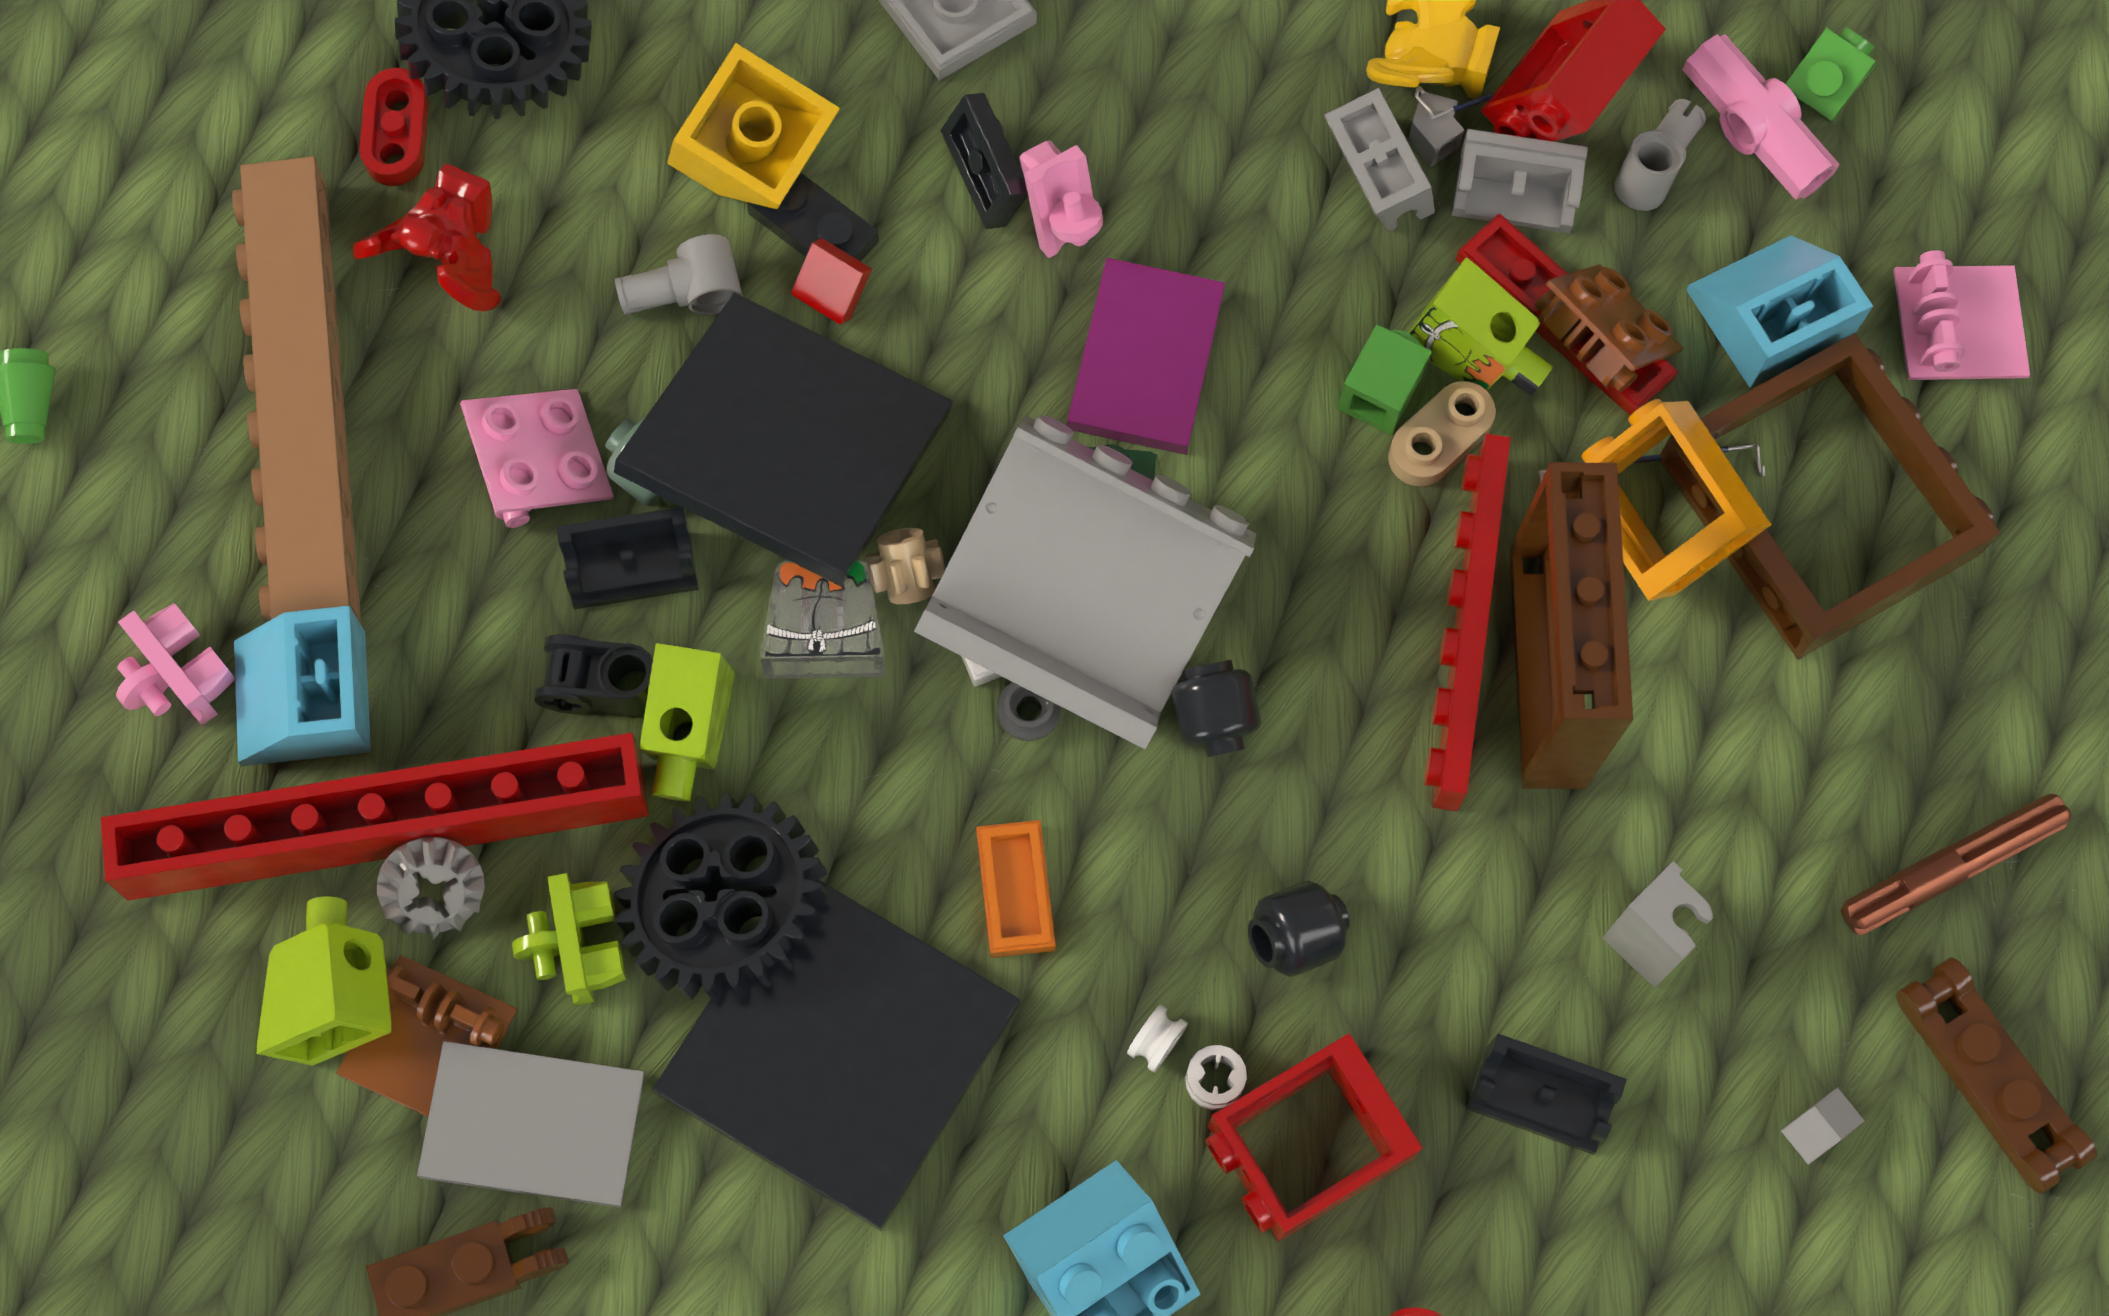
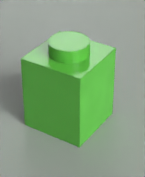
M1376 324L1344 382L1337 409L1392 436L1424 377L1432 351L1423 347L1417 338L1405 331H1390Z

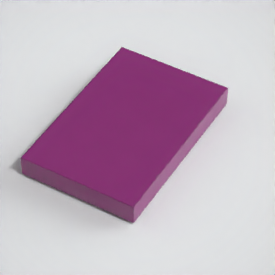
M1106 258L1067 419V426L1072 431L1187 455L1225 282Z

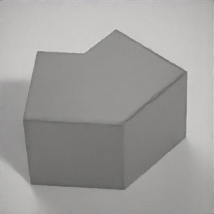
M1428 92L1421 93L1420 96L1431 108L1433 115L1451 109L1453 106H1457L1458 103L1457 100ZM1418 102L1408 141L1425 162L1432 167L1460 148L1465 130L1454 118L1455 110L1443 116L1430 119V113Z
M1837 1087L1785 1126L1781 1132L1809 1165L1862 1124L1864 1119Z

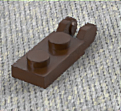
M544 1207L530 1211L526 1214L512 1217L503 1223L496 1220L366 1266L379 1316H444L521 1289L520 1283L565 1267V1265L569 1264L565 1248H548L521 1259L514 1264L508 1246L509 1242L526 1236L540 1234L554 1224H557L553 1207Z

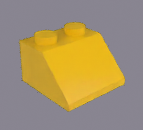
M735 43L675 136L667 164L719 196L778 209L840 108Z

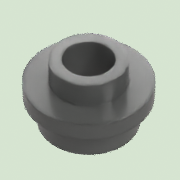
M1014 682L1004 688L997 702V716L1000 725L1005 732L1018 740H1040L1048 736L1056 728L1060 719L1061 706ZM1024 703H1034L1040 708L1041 713L1033 720H1025L1018 715L1017 709Z

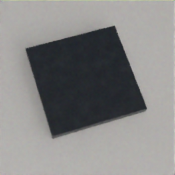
M734 292L616 458L614 473L842 587L949 415L953 400Z
M817 880L816 882L822 884L829 897L824 902L810 905L817 910L824 920L822 926L803 927L802 933L812 945L810 950H803L792 946L787 954L792 960L794 969L788 971L775 963L769 968L772 985L768 988L756 976L749 978L747 995L744 998H740L730 984H725L720 1001L713 1002L710 999L652 1090L656 1095L877 1230L882 1231L1018 1009L1020 999L827 884Z

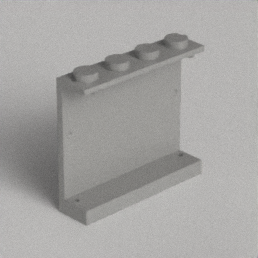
M1024 414L914 632L1146 749L1157 729L1160 713L1173 687L1181 676L1245 555L1250 557L1252 554L1256 533L1247 529L1250 523L1246 522V519L1237 512L1221 505H1215L1211 511L1190 500L1191 492L1177 481L1163 475H1156L1154 480H1151L1130 469L1133 463L1122 453L1104 445H1097L1096 449L1093 450L1071 439L1074 432L1062 422L1043 415V417L1038 415L1037 419L1034 420Z

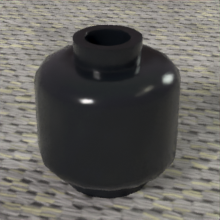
M1232 660L1183 670L1184 680L1178 682L1171 691L1182 741L1190 746L1205 745L1207 757L1245 749L1242 736L1256 732L1261 725V716L1251 675L1245 670L1234 669Z
M1303 881L1258 901L1253 912V919L1248 924L1249 942L1255 956L1265 967L1269 969L1274 968L1281 974L1293 977L1340 957L1346 945V931L1350 926L1349 914L1345 904L1337 895L1330 894L1322 885L1311 881Z

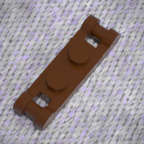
M1953 957L1948 958L1933 968V977L1921 984L1913 981L1897 991L1896 998L1898 1004L2026 1183L2034 1191L2043 1194L2060 1182V1173L2071 1166L2080 1169L2097 1157L2096 1147L2086 1132L2073 1124L1978 994L1972 976L1965 966ZM1947 999L1959 1014L1957 1018L1948 1024L1938 1013L1937 1007ZM2040 1128L2053 1144L2044 1151L2037 1149L2028 1137Z

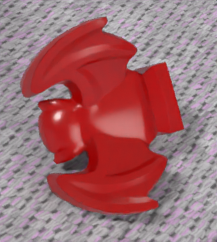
M445 163L439 170L435 188L426 190L412 210L389 226L353 244V259L373 257L397 249H406L413 255L439 259L443 265L437 266L438 282L451 297L475 311L484 312L495 309L501 301V295L496 289L492 288L493 268L491 250L484 247L476 237V232L485 234L491 228L492 194L490 182Z

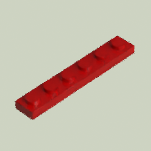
M1486 433L1478 455L1468 454L1465 461L1462 491L1472 492L1470 511H1460L1454 541V548L1465 549L1462 570L1453 568L1447 595V606L1457 607L1455 629L1445 628L1439 664L1450 666L1447 688H1437L1432 712V725L1442 726L1440 747H1430L1424 774V785L1434 787L1432 808L1457 812L1467 795L1511 437Z

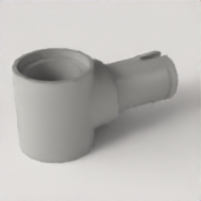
M1686 99L1675 100L1656 129L1641 133L1633 140L1614 181L1615 193L1625 205L1636 210L1649 211L1659 207L1664 202L1686 159L1687 153L1685 149L1705 124V112L1698 105L1686 117L1683 114L1691 101Z
M716 234L696 236L680 244L677 248V257L667 260L668 266L615 278L618 298L625 316L678 302L679 307L688 306L692 312L697 314L711 315L720 313L734 292L742 296L730 241L726 237Z

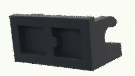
M683 507L557 526L558 542L566 568L563 571L564 579L574 610L699 590L691 532Z
M1498 1033L1485 1050L1467 1110L1594 1155L1597 1152L1598 1146L1606 1140L1610 1133L1612 1124L1608 1123L1614 1105L1622 1097L1627 1079Z

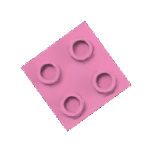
M1933 250L1923 253L1920 256V264L1916 267H1895L1893 269L1907 380L2030 377L2015 265L1953 266L1950 260L1945 259L1943 251Z
M578 389L461 401L460 405L495 515L498 519L504 520L506 527L515 528L526 524L530 520L528 512L531 509L611 500L614 497Z

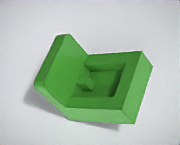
M1847 27L1843 29L1840 35L1826 28L1786 82V85L1792 90L1797 99L1833 123L1868 74L1871 76L1878 67L1877 62L1869 57L1874 46Z

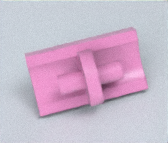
M1045 141L1020 156L1039 248L1050 258L1058 254L1066 242L1076 246L1085 245L1103 226L1102 209L1093 197L1086 155L1077 145L1061 153L1052 141Z
M175 603L153 614L144 622L134 610L118 621L150 662V664L141 667L134 657H128L119 663L117 668L125 677V680L118 687L116 697L125 709L135 710L147 705L155 716L164 714L171 707V703L163 694L168 686H170L202 726L218 715L209 703L217 698L235 680V677L211 647L207 648L182 668L179 667L172 656L198 638L200 634Z

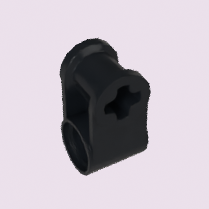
M563 634L550 635L545 639L544 651L549 654L544 685L536 689L535 703L546 709L567 714L596 713L630 718L644 717L653 659L650 653L643 647L632 643L595 641ZM635 671L646 673L645 679L639 687L629 691L617 689L618 683L624 675Z

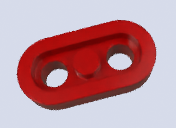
M389 68L377 73L368 82L364 94L359 146L360 157L369 176L374 181L386 186H399L410 182L420 173L425 160L429 99L424 93V85L421 79H411L407 69ZM395 103H408L402 110H390ZM392 155L404 156L396 163H385Z

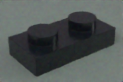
M985 93L965 94L940 131L985 229L1006 227L1028 197L1024 173L1016 162L1003 134L1002 125L995 117Z
M802 173L799 174L778 209L747 202L750 216L805 257L811 244L821 238L859 261L879 242L878 230Z

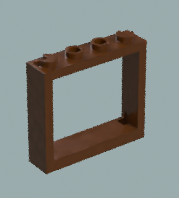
M1855 333L1700 418L1714 440H1717L1836 374L1954 537L1825 612L1767 529L1728 556L1727 559L1798 660L1980 556L2001 533L1995 526L1994 517L1988 505L1979 497H1975L1958 475L1957 465L1951 454L1943 447L1937 446L1925 430L1916 406L1909 399L1901 397L1886 376L1885 367L1880 357L1873 350L1866 348ZM1671 434L1660 453L1662 457L1660 463L1706 527L1725 512Z
M1550 462L1510 547L1522 789H1586L1633 720L1617 463ZM1522 558H1541L1539 565L1540 574H1523ZM1584 694H1592V709H1585Z

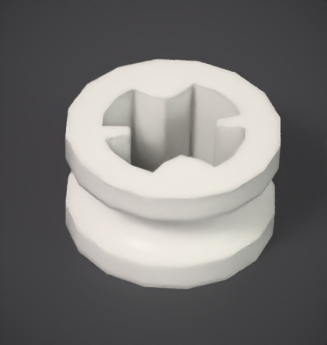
M1160 1004L1133 1040L1127 1054L1132 1058L1138 1055L1144 1056L1148 1060L1147 1068L1152 1072H1156L1184 1033L1188 1023L1183 1019L1179 1021L1170 1020L1167 1017V1008Z
M1222 1045L1207 1046L1199 1050L1190 1060L1185 1076L1186 1089L1191 1099L1199 1106L1210 1110L1223 1109L1235 1102L1241 1096L1247 1080L1246 1066L1241 1056L1231 1048ZM1214 1061L1215 1069H1218L1220 1062L1228 1066L1232 1071L1227 1079V1085L1230 1090L1223 1094H1218L1217 1086L1213 1088L1212 1093L1207 1092L1201 1087L1200 1083L1205 1075L1204 1068L1202 1067L1203 1064Z

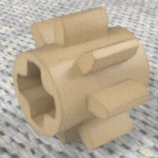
M919 528L896 529L879 536L876 540L879 553L867 554L865 556L874 592L879 593L887 590L889 601L894 604H910L931 597L935 591L933 579L942 578L946 570L938 540L933 539L925 542L923 530Z

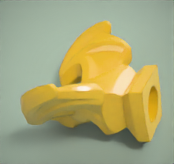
M1387 0L1386 13L1388 15L1412 9L1417 13L1418 22L1415 24L1409 21H1400L1395 24V30L1385 45V58L1369 60L1366 68L1367 76L1377 83L1402 87H1417L1420 83H1436L1445 87L1461 84L1468 98H1478L1482 96L1500 27L1487 24L1477 29L1475 24L1465 16L1474 8L1476 0Z

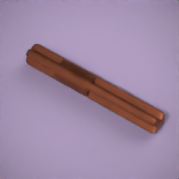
M2047 794L1847 899L1840 910L1842 918L1854 934L1864 935L2066 828L2072 818L2071 812L2060 796L2057 794Z

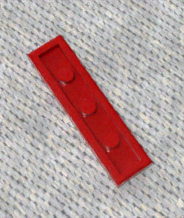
M1500 213L1458 250L1455 259L1461 264L1467 257L1537 318H1539L1541 312L1535 307V303L1544 293L1550 290L1546 285L1547 282L1568 274ZM1538 319L1540 325L1536 332L1630 416L1643 405L1653 401L1674 381L1679 372L1667 360H1659L1634 370L1638 375L1628 388L1619 393L1613 386L1606 388L1586 367L1600 349L1584 362H1580L1576 358L1579 351L1594 335L1592 331L1572 349H1567L1564 346L1567 337L1559 340Z

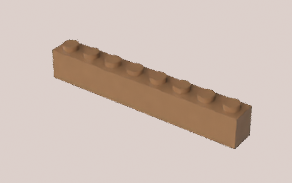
M314 156L240 165L242 189L233 190L232 201L236 221L239 226H244L245 243L236 245V259L241 279L248 281L249 298L240 300V316L245 335L252 336L253 354L244 355L243 365L247 387L250 392H255L257 411L248 412L247 425L251 444L254 449L259 448L260 468L252 469L251 484L257 506H263L264 526L256 527L255 529L258 558L262 565L267 564L268 585H263L259 588L261 614L266 623L284 612L350 606L361 624L327 184Z

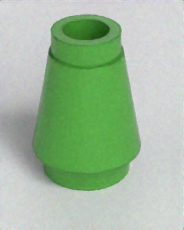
M13 348L0 351V414L3 428L5 429L6 441L10 443L33 444L45 440V428L47 426L56 371L53 366L49 365V355L45 351L31 348Z

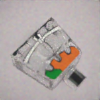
M858 560L842 587L791 561H783L777 564L760 649V659L765 679L886 677L884 648L867 562Z

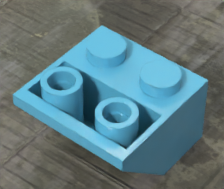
M1792 235L1689 284L1686 289L1749 388L1785 372L1851 334H1856L1873 307L1840 256Z
M350 606L284 612L234 641L238 763L240 766L371 752L365 630Z
M1117 1160L1003 1235L1026 1278L1051 1316H1170L1201 1295L1152 1199Z

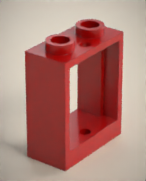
M1587 0L1561 10L1555 15L1480 111L1494 125V130L1498 134L1555 142L1587 132L1666 29L1641 0Z
M1350 1033L1213 1114L1208 1124L1212 1136L1206 1139V1144L1221 1170L1225 1174L1235 1170L1246 1188L1248 1194L1241 1197V1200L1255 1226L1262 1233L1271 1229L1278 1242L1414 1160L1423 1149ZM1329 1074L1380 1154V1157L1292 1211L1287 1212L1236 1129Z

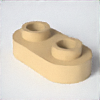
M1467 381L1449 384L1401 426L1393 437L1388 453L1389 465L1395 476L1412 486L1423 487L1432 485L1444 477L1484 440L1485 434L1489 433L1496 414L1495 403L1487 390L1478 384ZM1460 403L1468 404L1474 409L1475 414L1464 416L1456 410L1455 405ZM1424 442L1431 447L1433 452L1429 455H1420L1414 451L1412 444Z

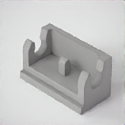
M1379 88L1324 114L1325 120L1376 218H1380L1386 230H1395L1398 226L1396 219L1407 211L1413 210L1420 220L1435 213L1432 187Z
M1468 129L1458 160L1451 216L1490 222L1500 213L1515 226L1570 234L1574 222L1575 207L1579 208L1588 147Z
M1674 861L1626 908L1602 937L1654 988L1696 947L1686 930L1679 928L1674 923V909L1678 907L1689 908L1694 912L1696 919L1705 924L1713 919V913L1708 902L1680 876L1683 869Z

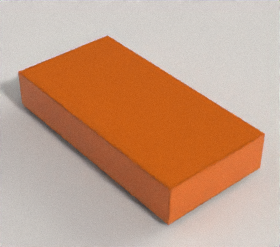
M1041 820L976 827L990 958L1055 951L1056 945Z

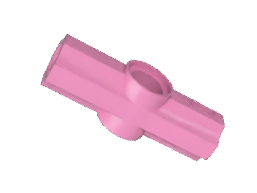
M1716 34L1708 39L1686 60L1682 70L1720 113V125L1729 143L1744 155L1755 153L1795 200L1799 198L1805 199L1817 191L1835 174L1840 164L1800 120L1802 115L1801 108L1792 90L1784 82L1776 78H1770L1766 81L1726 34L1722 36Z

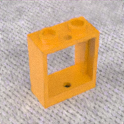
M1655 399L1637 409L1628 418L1631 424L1630 428L1617 438L1608 436L1596 442L1584 451L1581 458L1585 463H1617V472L1619 474L1672 433L1725 513L1666 556L1618 484L1623 563L1648 601L1677 595L1771 526V523L1689 401L1662 402L1661 399Z

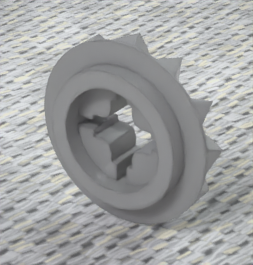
M439 837L419 838L398 847L383 863L377 879V896L385 919L393 920L402 928L406 935L412 931L426 933L433 940L440 932L453 928L461 931L465 921L474 912L479 913L485 888L482 868L475 856L461 844ZM417 871L423 879L428 878L433 884H438L442 881L447 882L442 887L444 905H441L439 901L435 902L429 896L422 897L419 900L415 898L420 893Z

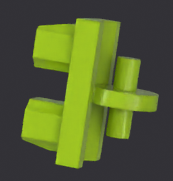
M567 873L549 876L547 878L556 931H549L546 912L538 911L528 914L529 934L512 942L513 957L517 960H534L537 980H547L556 977L554 957L560 955L565 990L567 994L572 995L573 1004L578 1006L594 1002V990L604 989L626 980L624 960L619 942L613 941L585 947L582 927L615 921L616 913L611 888L607 881L573 884Z

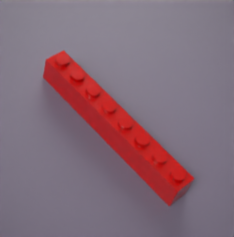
M626 733L100 817L105 882L127 901L384 860L401 845L425 837L445 838L465 847L650 816L641 753L633 733Z

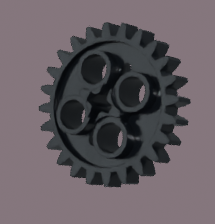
M397 0L398 17L395 18V37L398 40L400 60L408 61L409 77L411 79L424 77V93L427 96L444 89L445 107L449 109L460 99L467 100L470 116H475L482 104L490 105L495 119H500L503 105L510 104L520 117L525 116L526 101L530 99L541 108H548V90L557 95L566 96L568 79L579 81L581 78L582 62L589 61L592 21L587 19V0Z
M723 792L717 809H711L703 796H698L695 803V814L689 817L677 806L673 807L672 817L675 825L666 829L661 824L652 822L650 828L657 839L652 846L634 842L632 845L633 849L642 859L640 865H624L620 868V872L632 884L631 887L622 888L614 892V897L627 909L615 917V922L625 933H628L622 940L623 945L633 957L638 956L635 962L647 976L655 974L654 978L667 991L678 983L679 990L690 1000L694 999L703 985L704 991L712 1001L719 1002L725 984H730L740 998H744L747 995L748 979L754 976L764 986L770 987L772 985L769 971L771 966L776 963L783 969L792 971L794 965L787 954L790 948L793 946L803 950H810L812 947L811 943L802 933L803 927L822 926L824 922L817 910L810 906L824 902L829 897L822 884L816 882L827 875V870L820 859L814 857L819 852L817 845L809 834L803 835L805 829L794 815L786 818L778 803L774 801L763 810L761 803L751 793L744 799L740 808H738L737 803L729 792ZM760 856H766V860L759 868L754 871L745 872L750 861ZM703 858L702 863L695 871L682 875L683 870L689 863ZM776 892L775 896H773V897L763 898V897L771 896L772 894H774V893ZM761 916V921L754 930L749 933L739 934L740 928L746 921L753 917ZM697 919L696 925L690 932L676 937L677 931L682 924L688 920Z

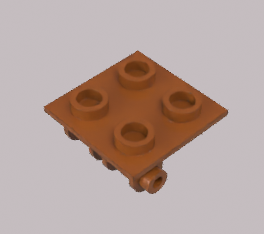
M1601 264L1549 280L1546 285L1550 290L1544 293L1535 303V307L1541 312L1538 319L1559 340L1567 337L1564 342V346L1567 349H1572L1578 345L1591 331L1594 333L1591 339L1579 351L1576 358L1580 362H1584L1600 349L1586 367L1606 388L1613 386L1619 393L1628 388L1638 375L1634 370L1683 350V346L1672 336L1673 329L1671 325L1655 311L1646 310L1630 294L1631 287L1622 275L1611 268L1603 267Z
M399 955L392 969L386 967L391 1033L349 1050L336 1074L428 1117L443 1041L498 1049L518 1009Z

